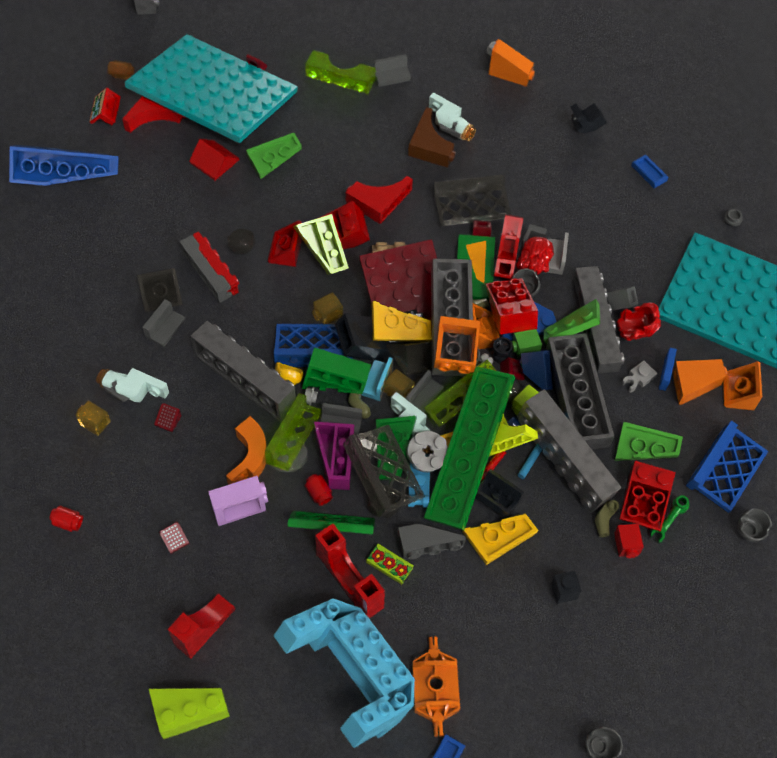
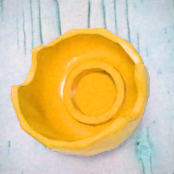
M280 362L276 363L275 370L285 381L289 380L293 385L301 382L304 374L303 370Z

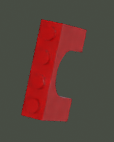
M331 524L316 534L318 557L354 605L361 608L369 618L384 609L385 590L373 574H370L365 579L361 576L348 556L346 539L336 526Z

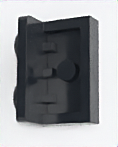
M490 469L485 479L479 485L476 498L504 518H507L519 504L524 492Z

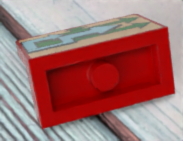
M107 87L96 95L89 122L93 124L98 119H102L106 123L113 125L116 121L121 96Z

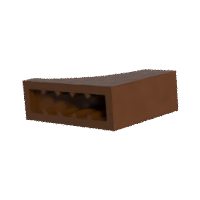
M426 107L409 143L408 156L448 168L450 161L453 162L456 155L454 143L445 140L434 130L431 123L433 109Z

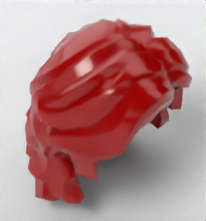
M543 237L528 239L524 243L522 253L516 263L517 268H528L534 270L537 274H540L542 271L548 272L549 263L554 256L553 244Z
M651 302L634 307L635 311L628 310L627 308L624 309V311L620 312L621 318L617 320L618 331L621 332L620 336L627 341L651 337L661 326L659 308L655 303Z

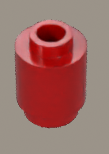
M314 474L307 478L305 488L315 503L323 506L333 499L332 490L322 475L317 476V474Z
M59 505L52 510L49 519L52 521L51 524L53 526L72 532L73 530L78 531L80 529L83 515H80L78 511Z

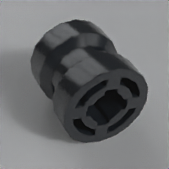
M499 337L493 343L491 355L497 363H501L511 356L513 346L508 338Z

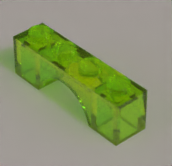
M313 50L306 62V76L369 94L376 80V68L359 64L351 69H340L332 65L329 60V54Z

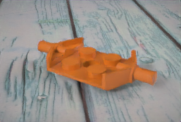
M429 637L428 652L412 661L413 677L415 678L414 712L432 721L434 724V737H438V728L439 737L444 736V720L460 711L457 659L440 652V649H438V637H434V639ZM435 678L440 679L443 686L440 689H434L430 686V681Z

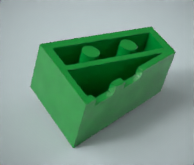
M314 347L302 389L311 386L320 387L319 389L322 391H326V388L338 389V392L362 394L367 383L371 364Z

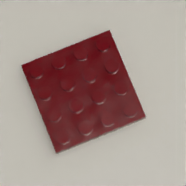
M432 239L359 256L371 307L372 301H376L381 305L396 308L404 313L416 309L417 312L423 313L421 318L431 317V267L433 259H437Z

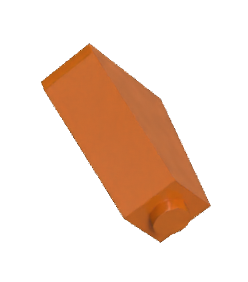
M497 39L492 49L489 75L527 86L529 80L532 81L535 74L533 70L534 63L502 40Z
M722 359L675 362L672 375L678 404L683 405L721 386L727 377V368L724 367Z

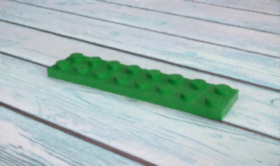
M476 366L424 516L426 520L465 530L515 380L514 375Z

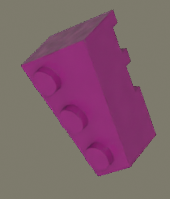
M314 422L315 436L328 486L330 489L350 490L353 441L355 436L354 424Z

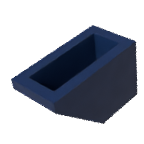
M550 350L521 353L520 366L523 369V373L542 390L554 389Z

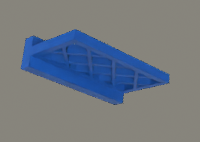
M277 324L274 348L275 366L277 362L292 367H308L314 347L318 348L322 344L329 347L323 350L344 356L343 350L338 349L341 345L340 340L334 345L328 341L333 336L339 340L335 324ZM288 330L291 333L285 337L280 331ZM309 331L310 334L304 337L300 332ZM321 331L329 332V334L325 337L321 336L319 333ZM295 336L300 339L296 344L290 341ZM314 336L320 340L315 344L309 341ZM285 343L290 346V348H279ZM305 343V344L308 345L310 348H309V349H303V348H299V347L302 346V345Z
M732 420L722 428L685 485L691 490L695 488L728 513L732 511L768 453L766 449L736 428L738 424ZM736 436L741 439L743 446L735 447L733 437ZM749 449L759 452V457L751 459ZM736 450H744L746 459L738 460ZM731 451L734 461H725L723 453ZM748 463L750 472L742 474L740 464ZM735 464L737 474L729 475L727 465ZM722 466L724 476H716L714 467ZM738 478L740 488L733 489L730 479ZM725 479L728 489L720 490L717 480ZM705 481H712L715 491H709L703 487ZM722 493H729L731 499L729 505L722 500Z

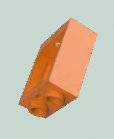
M440 316L434 368H438L441 371L455 370L462 374L474 373L480 321ZM443 332L472 336L470 362L440 358Z

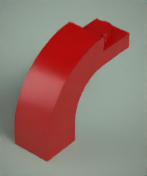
M505 214L494 273L496 277L508 279L513 277L524 217Z

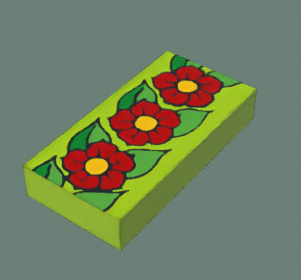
M377 544L366 560V563L401 585L414 567V565L380 544Z

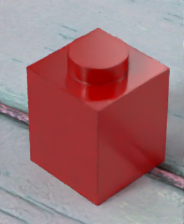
M639 524L617 526L614 536L619 557L635 558L640 555L644 546Z

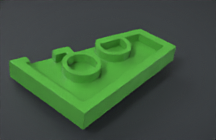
M597 299L544 329L546 345L550 337L574 335L599 325L600 306Z

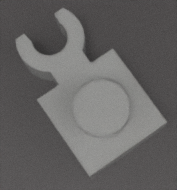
M642 361L630 370V376H626L623 379L622 385L626 383L632 384L629 392H633L637 384L643 388L655 379L658 373L645 361Z

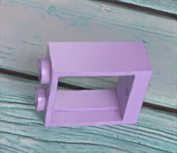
M257 476L208 491L218 526L266 511L265 503L268 502L267 491L264 482L260 483Z

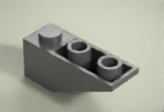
M422 524L398 528V540L403 559H417L424 554L437 555L445 550L457 551L464 547L466 541L464 535Z

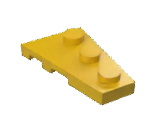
M372 301L373 341L432 340L430 320Z
M523 514L502 519L500 522L481 524L479 527H468L464 531L462 530V532L487 565L537 534L538 529L529 517Z

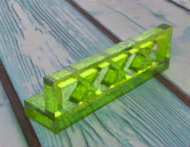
M485 360L478 366L497 371L488 360ZM474 373L467 374L424 408L428 416L439 427L461 411L467 394L466 391L469 388ZM459 396H463L462 403L459 406L450 405ZM447 408L446 416L439 420L436 414Z
M298 394L265 450L266 464L287 471L291 468L313 429L314 422H317L321 415V409L307 405L306 395ZM306 411L314 415L313 417L304 419L303 414ZM304 425L305 431L300 433L295 432L296 427ZM296 440V446L287 447V442ZM286 454L289 457L287 463L277 460L278 457Z

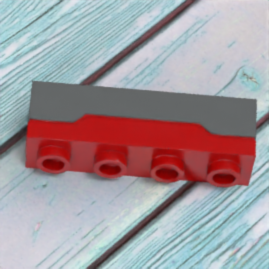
M198 231L194 235L179 241L181 252L219 303L239 293L237 277L234 274H230L229 267L225 262H221L218 252L215 249L212 250L210 242L206 237H203Z

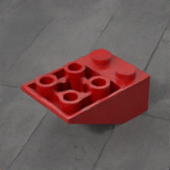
M353 201L321 216L324 217L332 214L343 249L354 248L370 240L363 211Z
M522 278L486 283L494 322L500 335L537 329L538 309Z
M635 461L631 466L626 485L620 520L661 532L676 472Z

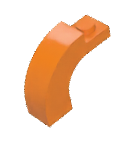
M251 416L235 428L237 438L247 447L248 453L246 458L226 475L228 485L245 480L248 476L250 478L254 476L259 477L267 462L265 435L260 425Z

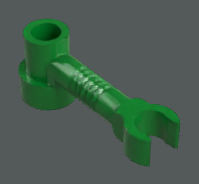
M681 495L673 500L672 510L664 519L661 532L653 530L650 538L654 533H660L661 538L658 543L664 540L665 533L679 514L687 512L689 500L686 496ZM682 501L685 505H680L678 502Z

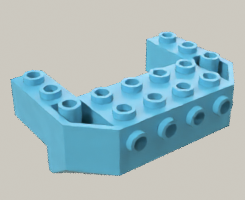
M330 599L284 620L274 634L275 639L286 654L308 643L314 651L328 646L369 701V705L351 714L340 728L353 748L375 735L377 738L382 737L396 726L414 706L415 678L361 608L336 599Z

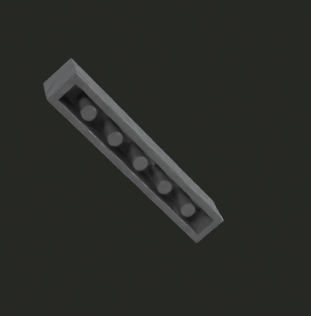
M598 266L576 268L573 280L580 308L594 299H597L600 306V324L586 329L597 374L619 372L622 364H624V354L620 353V339L615 334L616 324L611 318V305L607 303V290L603 288V274L599 272Z

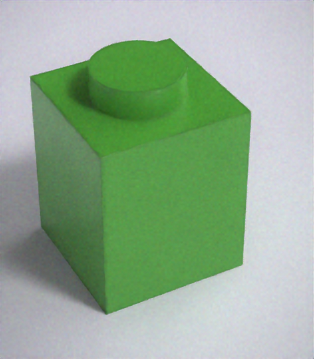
M537 329L514 333L513 341H511L513 346L512 352L516 353L518 359L521 358V353L541 351L542 343Z

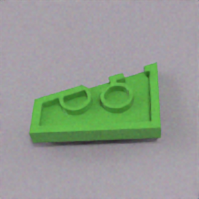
M291 133L247 149L246 154L258 176L262 179L302 148L295 133Z
M623 422L614 461L677 458L680 454L683 436Z

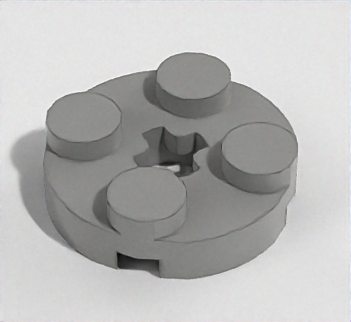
M432 431L417 433L407 445L406 454L408 460H410L416 470L425 473L441 468L448 449L446 439ZM427 446L432 451V454L428 457L422 452V449H425Z

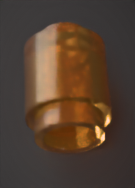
M110 61L108 64V74L114 78L127 80L134 75V67L129 62Z

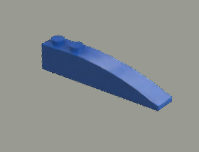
M13 145L10 146L9 182L46 186L118 174L119 156Z

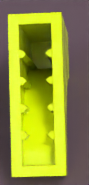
M503 413L489 456L538 439V431L526 424L509 426Z

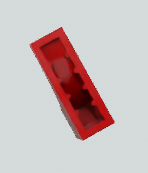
M142 96L122 120L125 131L131 133L137 127L147 122L168 120L180 123L186 117Z
M406 176L393 185L383 187L368 186L356 181L346 190V204L353 201L363 211L364 215L381 224L412 191L413 179Z
M218 594L198 612L191 615L182 613L167 629L174 645L192 659L233 613L235 607Z

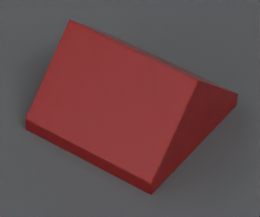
M199 139L189 162L216 181L239 161V157L214 140Z
M300 220L274 233L267 262L296 267L302 239L293 226L302 224Z

